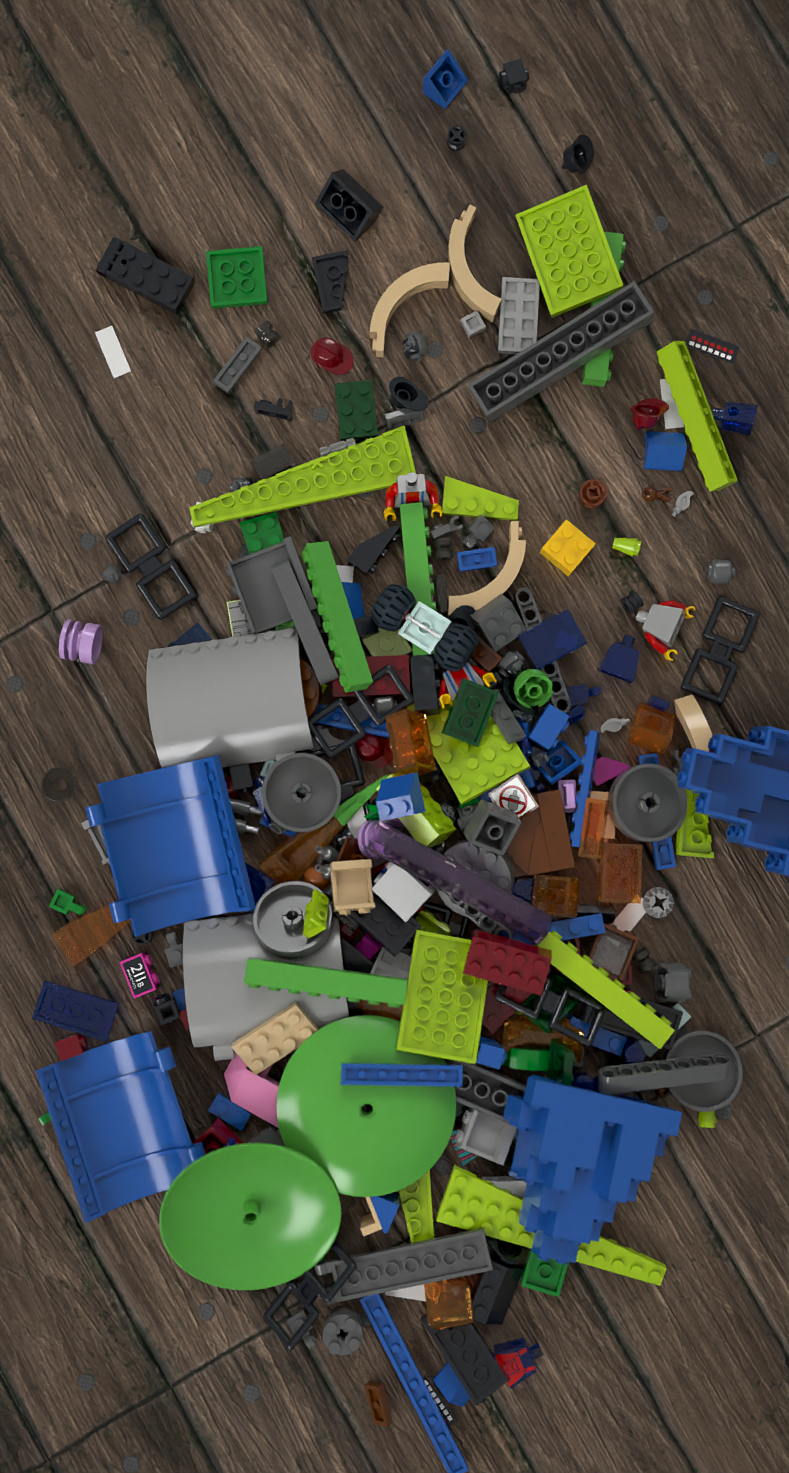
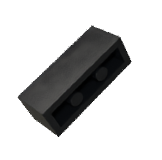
M433 654L410 657L416 716L439 715V708H442L440 696H438L440 678L436 677V672H439V664L435 661Z

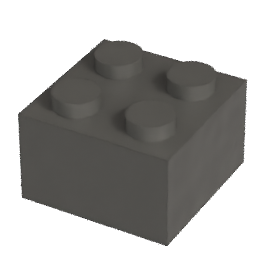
M502 594L470 615L486 644L495 652L527 631L511 601Z
M481 799L463 833L469 843L503 856L522 822L515 812Z

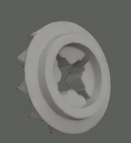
M654 887L645 893L643 907L650 916L662 918L673 910V897L667 889ZM654 896H656L658 899H665L661 903L662 908H660L659 906H653L656 903V898Z

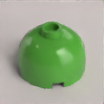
M527 669L521 672L514 682L513 689L516 699L522 706L527 708L544 705L553 694V684L550 678L538 669Z

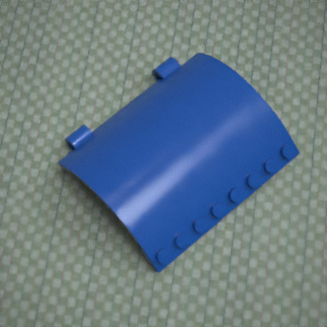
M219 755L97 784L102 803L85 807L89 826L101 825L119 898V900L109 903L113 923L130 919L134 936L137 937L190 920L256 909Z
M151 1031L89 1049L83 1054L35 1070L81 1213L86 1223L122 1205L168 1190L174 1179L187 1166L206 1155L202 1142L191 1143L167 1071L176 1066L171 1048L169 1046L157 1050Z

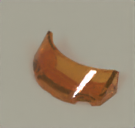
M522 1013L521 1017L505 1021L502 1042L505 1052L528 1044L550 1046L551 1039H559L574 1052L575 1060L581 1063L583 1051L581 1043L555 1030L547 1034ZM565 1018L560 1023L584 1036V1032L570 1024L569 1019Z

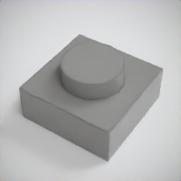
M478 311L460 319L469 338L486 329Z

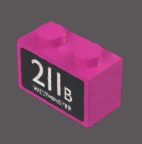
M145 951L120 962L134 998L159 988V977L156 972L153 973L151 968L153 965L152 959L149 954L146 955Z

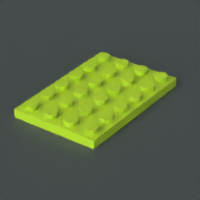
M587 185L515 215L552 318L624 288Z
M414 703L407 707L461 805L530 768L517 743H507L492 716L489 718L479 747H475L441 733L451 709L450 703L445 704L444 708H439V715L422 717L416 716Z
M416 930L396 1050L476 1064L488 981L463 974L471 940Z

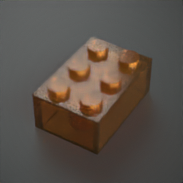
M407 709L387 715L386 728L389 732L390 748L394 758L393 766L396 772L402 774L417 772L418 776L435 771L436 765L426 715Z
M600 843L598 901L641 904L642 845Z

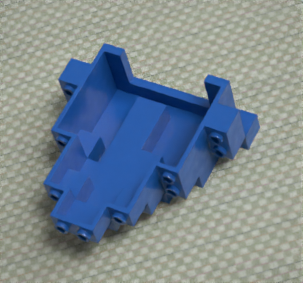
M771 726L751 727L747 735L748 741L722 734H714L708 742L709 752L696 748H686L682 755L683 765L678 774L677 781L678 788L699 794L695 801V812L730 823L726 831L727 842L768 852L769 854L765 860V871L789 877V731Z
M531 1074V1077H528L524 1097L508 1094L503 1118L509 1121V1125L519 1129L511 1171L517 1174V1178L523 1179L527 1183L518 1223L525 1227L524 1230L535 1233L531 1251L538 1255V1259L549 1261L550 1258L556 1259V1262L565 1265L568 1262L576 1263L578 1248L581 1243L599 1242L602 1224L605 1221L612 1223L615 1207L618 1205V1202L627 1203V1200L635 1202L638 1185L641 1184L642 1180L650 1182L655 1155L663 1157L666 1138H669V1135H678L682 1112L654 1105L639 1098L619 1094V1097L565 1085L550 1078Z

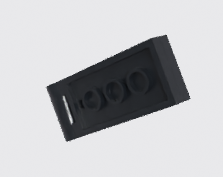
M116 237L112 238L95 269L100 276L115 282L178 315L195 284L192 276Z
M330 883L323 893L333 901ZM372 890L375 908L370 909V913L360 914L359 910L351 911V914L347 916L395 957L422 925L412 917L405 922Z
M587 992V995H586V996H588V997H590V998L596 1000L597 1002H599L597 999H595L592 995H590V994ZM640 997L639 1002L643 1006L649 1004L656 1010L654 1014L657 1017L661 1018L663 1015L672 1023L670 1027L675 1031L662 1046L672 1050L683 1012L680 1009ZM583 1004L579 1020L592 1024L597 1010ZM606 1009L599 1027L652 1043L611 1010Z
M450 1293L421 1317L422 1323L429 1331L476 1406L483 1403L511 1380L471 1318L467 1317L464 1307L453 1293Z

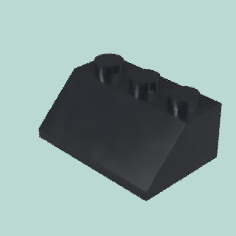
M344 169L331 173L315 202L354 241H357L375 223L384 208Z
M490 1254L493 1270L479 1273L466 1305V1315L483 1324L502 1325L524 1268L518 1265L502 1264L496 1256Z

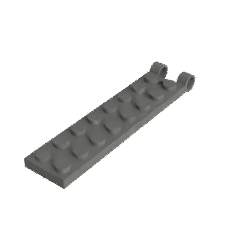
M484 1228L351 1255L350 1257L356 1262L357 1268L330 1302H326L323 1298L322 1301L324 1305H329L335 1302L493 1270V1264ZM341 1258L320 1260L314 1267L316 1275H325L332 1272L336 1282L347 1268V1265Z

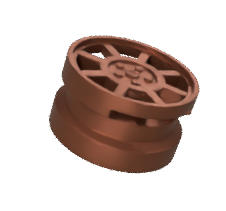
M596 479L586 481L579 491V500L587 508L599 507L607 496L605 485Z

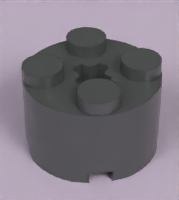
M657 963L659 968L654 970L653 976L654 991L659 993V996H656L659 1002H685L690 1000L689 980H691L692 976L691 969L686 968L684 963Z
M339 1306L332 1309L326 1317L323 1327V1341L329 1352L333 1355H349L359 1349L363 1334L361 1316L348 1306Z

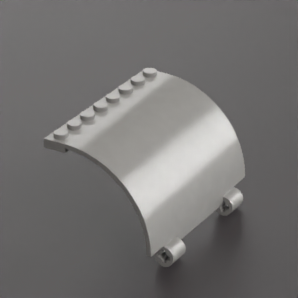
M296 628L149 650L146 672L147 703L152 736L161 768L219 755L222 767L270 760L279 761L288 755L296 754L297 751L314 748L303 694L299 655L300 636Z
M332 909L333 929L327 942L315 953L299 959L280 958L265 950L257 938L253 925V914L184 922V988L193 1048L213 1045L215 1061L235 1059L236 1052L232 1049L233 1042L294 1002L300 1005L319 1029L334 1021L349 1017L347 997L340 996V999H330L326 994H320V997L309 996L308 992L300 991V994L289 993L288 989L280 988V991L268 990L269 986L261 985L260 988L248 987L249 984L244 983L246 964L249 957L343 970L339 914Z

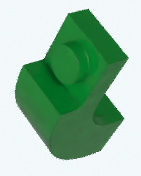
M500 1044L506 1052L505 1062L501 1065L521 1070L548 1071L550 1047L529 1048Z

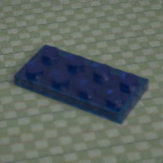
M45 980L32 1019L107 1042L119 1003Z

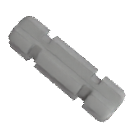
M354 438L346 439V442L343 440L330 444L329 447H321L319 451L321 457H325L330 453L344 450L354 444L356 445Z

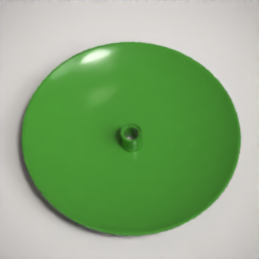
M375 1015L352 1016L334 1021L320 1028L308 1037L294 1052L280 1080L276 1107L279 1131L285 1147L306 1155L321 1166L330 1176L337 1192L358 1197L380 1196L393 1193L411 1185L426 1174L438 1161L453 1131L456 1116V1093L454 1086L341 1085V1063L447 1065L443 1058L396 1050L400 1021ZM364 1104L372 1106L369 1112H365L361 1108Z
M237 1144L212 1151L187 1166L174 1179L161 1204L159 1215L160 1234L171 1258L180 1268L194 1278L225 1289H265L299 1277L325 1256L335 1241L339 1230L341 1203L337 1189L330 1176L321 1166L306 1155L274 1144Z

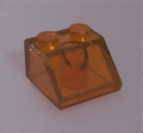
M639 702L629 728L627 742L663 755L672 739L675 715Z
M535 874L531 913L577 918L580 879Z
M447 1279L424 1284L429 1326L437 1330L474 1322L468 1280Z

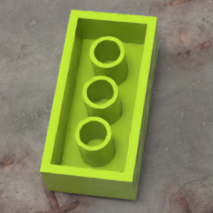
M407 770L393 773L386 779L412 774L413 772ZM420 784L425 812L399 817V819L424 850L442 844L456 828L453 826L452 820L442 812L440 805L431 798L429 791Z

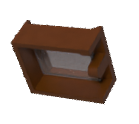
M606 923L604 924L606 933L596 936L588 957L594 961L592 966L596 969L601 967L609 973L608 978L614 981L617 979L622 983L639 938L635 937V934L625 930L623 932L618 930L616 925Z

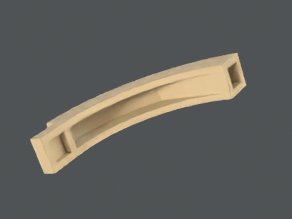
M469 205L467 211L463 210L460 220H454L451 228L448 247L450 275L457 292L474 312L478 311L481 317L493 323L500 307L501 298L485 290L475 280L465 258L464 242L476 214V207Z
M433 263L415 268L395 280L383 293L373 312L370 325V338H373L372 350H376V357H384L386 329L395 310L406 299L416 293L428 289L448 288L450 263Z
M519 521L510 522L508 556L499 575L487 586L476 592L461 596H449L448 618L456 608L462 605L471 606L476 611L500 594L504 595L512 585L521 568L526 548V540H518L522 538V527H519Z
M689 695L674 700L676 716L681 722L692 748L709 752L708 742L712 737V732L694 696Z

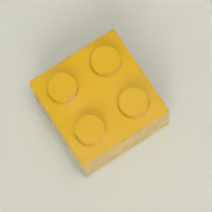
M566 519L539 553L569 577L596 543Z

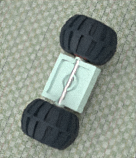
M399 584L387 586L377 598L371 612V616L379 628L386 631H397L401 628L398 633L399 635L430 655L434 651V657L442 668L456 672L462 670L478 646L479 640L476 633L470 627L463 624L451 625L452 622L420 601L415 606L416 599L407 587Z

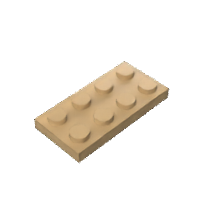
M294 1002L233 1042L232 1049L250 1070L257 1075L297 1049L319 1028L300 1005Z

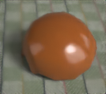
M312 865L304 873L303 882L312 884L323 892L331 883V880L323 878L321 872L315 870L316 865Z

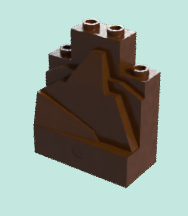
M560 790L533 794L540 807L520 819L522 823L505 852L511 861L515 877L575 867Z

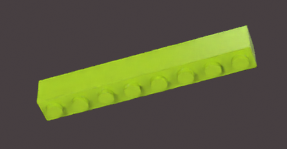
M673 341L657 351L658 362L664 370L665 380L670 386L671 396L676 402L678 414L683 420L685 433L689 436L692 451L698 460V467L705 478V485L709 492L719 491L738 480L685 341Z
M546 929L534 946L552 950L551 964L661 1049L675 1031L670 1027L672 1023L663 1015L661 1018L657 1017L654 1014L656 1010L649 1004L643 1006L639 1002L641 998L631 991L628 994L624 991L625 986L617 979L614 981L608 978L609 973L603 968L599 967L596 969L592 966L594 961L585 954L583 957L576 953L578 949L570 942L567 945L561 941L563 937L553 930L550 933Z

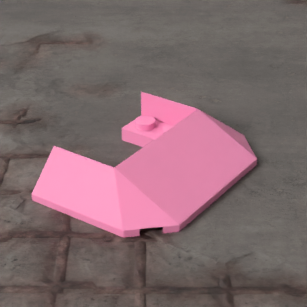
M236 1053V1058L231 1060L224 1073L231 1102L279 1128L276 1105L280 1082L267 1076L272 1065L255 1075Z

